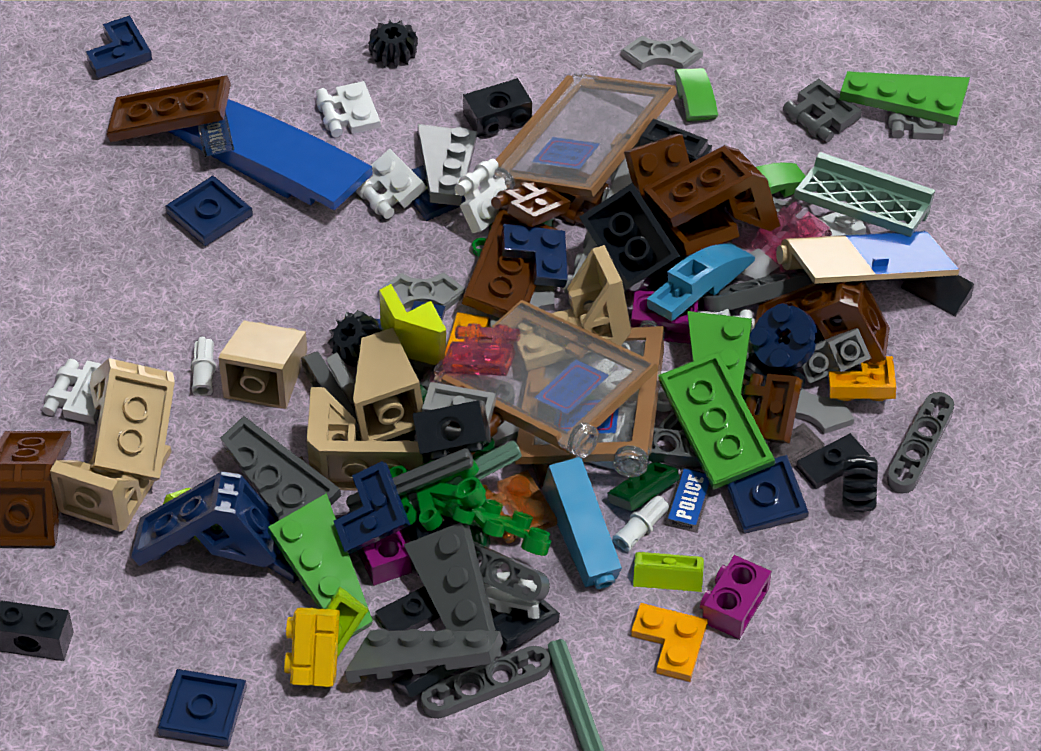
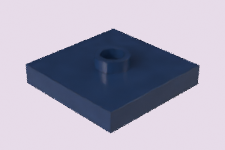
M214 175L165 205L166 213L204 246H207L253 216L252 207Z
M787 455L774 458L775 465L726 484L744 534L808 517L809 511Z
M177 669L158 726L159 736L229 747L246 692V680Z

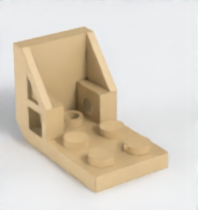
M605 245L590 251L568 286L567 290L571 309L557 311L552 314L621 346L630 335L631 327L622 280ZM588 300L594 301L592 303L583 305ZM523 322L511 333L527 373L575 360L568 356L565 351L571 345L570 343L526 322Z
M108 358L91 373L89 386L94 409L100 410L91 468L152 481L160 479L175 384L173 372Z
M311 387L307 429L309 466L335 484L340 490L358 491L352 475L381 461L387 463L389 469L395 466H403L405 469L413 470L423 465V455L419 452L417 441H356V419L324 387Z
M165 445L162 468L172 453L171 446ZM92 459L89 463L79 460H56L50 473L59 512L119 532L127 529L154 481L91 468Z

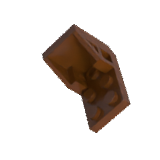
M675 134L624 152L631 182L679 255L687 256L709 246L718 245L740 237L737 224L719 204L690 219L688 222L673 228L646 198L643 190L644 187L690 164L682 134Z
M726 145L643 188L646 198L673 228L688 222L690 219L716 207L724 201L727 211L738 220L769 232L781 226L767 178L739 149Z
M865 281L812 283L761 303L758 306L754 328L759 318L766 311L777 304L784 303L806 312L817 324L825 340L858 328L871 359L866 361L876 364L886 360L890 327ZM837 318L842 320L840 323H833L831 321ZM788 330L787 332L783 331L779 335V340H781L785 335L790 334V330Z
M4 431L0 438V546L56 545L60 512L57 506L50 470L56 460H63L72 443L71 431Z

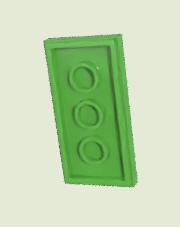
M719 351L658 375V380L713 490L775 465V459Z

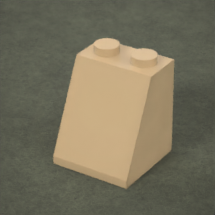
M243 320L218 358L223 398L287 409L302 367L301 357L307 353L306 331Z
M393 328L361 338L353 396L361 441H385L414 431L415 425L412 414L422 412L423 400L419 380Z

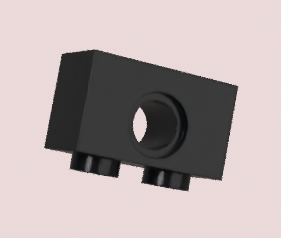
M516 78L463 94V114L473 131H477V137L494 135L500 130L509 127L525 125L532 117V100L519 79Z
M476 400L412 414L419 452L425 456L430 455L431 460L440 459L450 455L451 450L461 448L468 449L470 453L484 450L483 444L492 442L485 403L483 401ZM457 422L461 428L460 436L456 440L449 441L445 435V429L448 424Z
M0 600V652L60 661L65 660L74 633L69 610Z

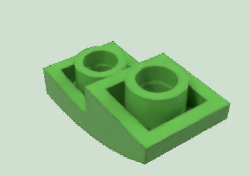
M676 69L674 73L679 99L683 98L687 121L716 119L718 116L717 105L705 69Z
M771 163L756 167L767 178L771 194L780 191L784 197L794 194L795 189L806 177L795 163Z

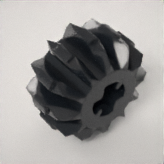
M389 19L388 24L378 23L377 28L371 29L370 41L368 42L370 55H373L375 63L382 61L384 67L389 65L390 62H394L397 68L399 61L408 65L410 58H415L417 53L418 37L416 32L413 31L412 26L403 25L402 20L392 23Z
M359 310L354 314L346 312L344 320L336 319L338 325L335 329L329 330L332 338L327 342L330 348L333 349V354L337 352L344 363L353 367L358 364L361 338L382 331L379 328L380 324L375 318Z
M856 455L847 456L844 460L842 505L845 510L864 513V511H873L876 508L878 462L875 457Z

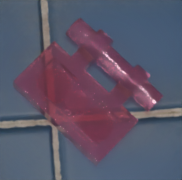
M795 200L787 208L782 207L777 212L780 227L770 232L761 228L757 232L758 236L750 242L755 249L759 248L761 250L766 244L771 248L765 254L776 262L783 272L788 270H785L782 264L778 263L776 256L777 247L781 245L783 239L826 237L832 235L830 227L809 211L800 220L795 217L803 209ZM787 225L790 229L781 238H778L776 234Z
M469 323L467 326H457L455 329L456 339L465 340L464 342H451L442 363L445 373L507 376L516 354L513 344L507 343L508 341L518 342L520 340V329L509 328L508 325L497 324L495 328L481 327L480 324ZM491 340L492 343H481L480 341Z

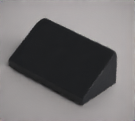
M960 275L906 278L901 288L956 317L972 298L974 283Z

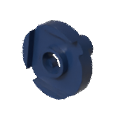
M781 303L766 311L759 318L755 328L750 333V341L753 344L756 356L762 363L776 370H793L803 366L812 357L816 348L814 341L817 328L813 319L806 312L795 306ZM790 330L791 333L788 335L790 342L787 345L783 342L779 344V335L783 331L787 332Z

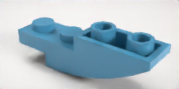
M722 243L701 249L667 271L668 281L647 298V306L650 310L673 321L706 292L713 295L717 294L755 261V256L731 243Z

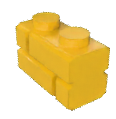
M300 607L295 610L293 617L287 618L286 638L292 639V652H286L284 672L291 674L290 684L331 687L335 684L337 675L339 610Z

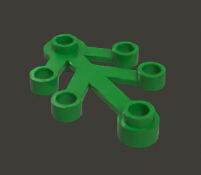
M474 459L471 468L412 491L417 493L421 512L419 521L425 530L432 531L438 528L443 521L442 516L434 507L432 496L459 500L464 507L469 509H476L483 505L486 500V490L479 479L474 477L479 471V466ZM395 466L389 469L392 478L410 471L403 466ZM459 475L464 479L458 485L446 484V482ZM407 493L400 496V499L411 525L417 520L418 513L412 504L409 503Z
M432 496L434 507L440 515L452 517L454 520L464 524H472L474 519L483 528L482 531L495 537H502L504 531L523 538L521 548L525 551L540 556L547 555L551 544L549 539L550 533L540 528H530L533 520L531 515L514 511L512 518L502 516L500 514L503 504L492 499H486L483 505L476 509H469L464 507L459 500Z

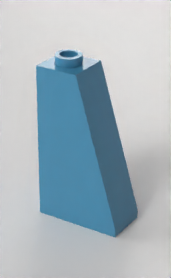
M577 457L549 465L542 486V492L585 588L595 585L596 589L611 586L615 583V579L618 578L622 567L582 458Z

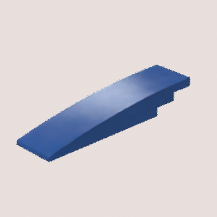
M228 99L225 119L232 150L212 154L211 156L288 199L293 195L310 206L315 201H318L335 211L373 175L372 166L353 155L290 124ZM201 125L168 131L206 153Z

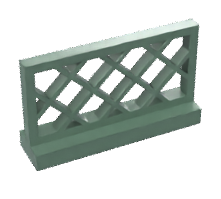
M820 152L816 156L814 167L795 189L793 198L911 237L921 221H926L930 213L935 190Z

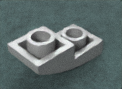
M856 328L816 343L812 357L802 368L808 382L812 383L828 376L829 371L840 370L842 372L871 359L859 329Z

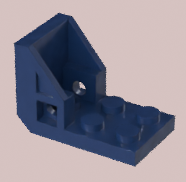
M221 471L140 517L131 557L141 566L150 560L156 561L160 559L168 550L177 545H185L196 536L212 555L265 568L276 561L278 547L269 535L268 527L279 520L241 474ZM219 524L223 529L217 531L212 529L211 526Z

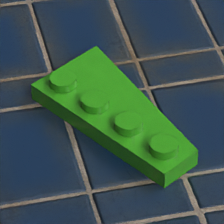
M327 493L268 527L269 535L319 609L326 608L339 587L346 590L368 608L350 556L344 551L334 524L336 518ZM369 610L352 636L372 625L373 620Z

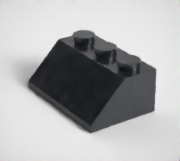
M633 183L579 217L597 246L605 245L626 292L662 286L668 281L667 271L682 261L677 250Z

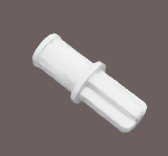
M199 337L198 341L195 342L194 360L190 364V369L193 372L192 392L195 396H208L213 393L212 378L213 373L216 371V363L213 361L214 342L212 339H206L205 337Z
M656 496L639 512H633L628 523L613 536L614 544L629 552L640 538L645 534L649 535L653 531L652 526L669 509V505L664 498Z

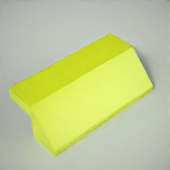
M392 284L380 289V325L382 331L390 328L394 329L408 359L445 367L447 329L432 302L429 301L406 312Z

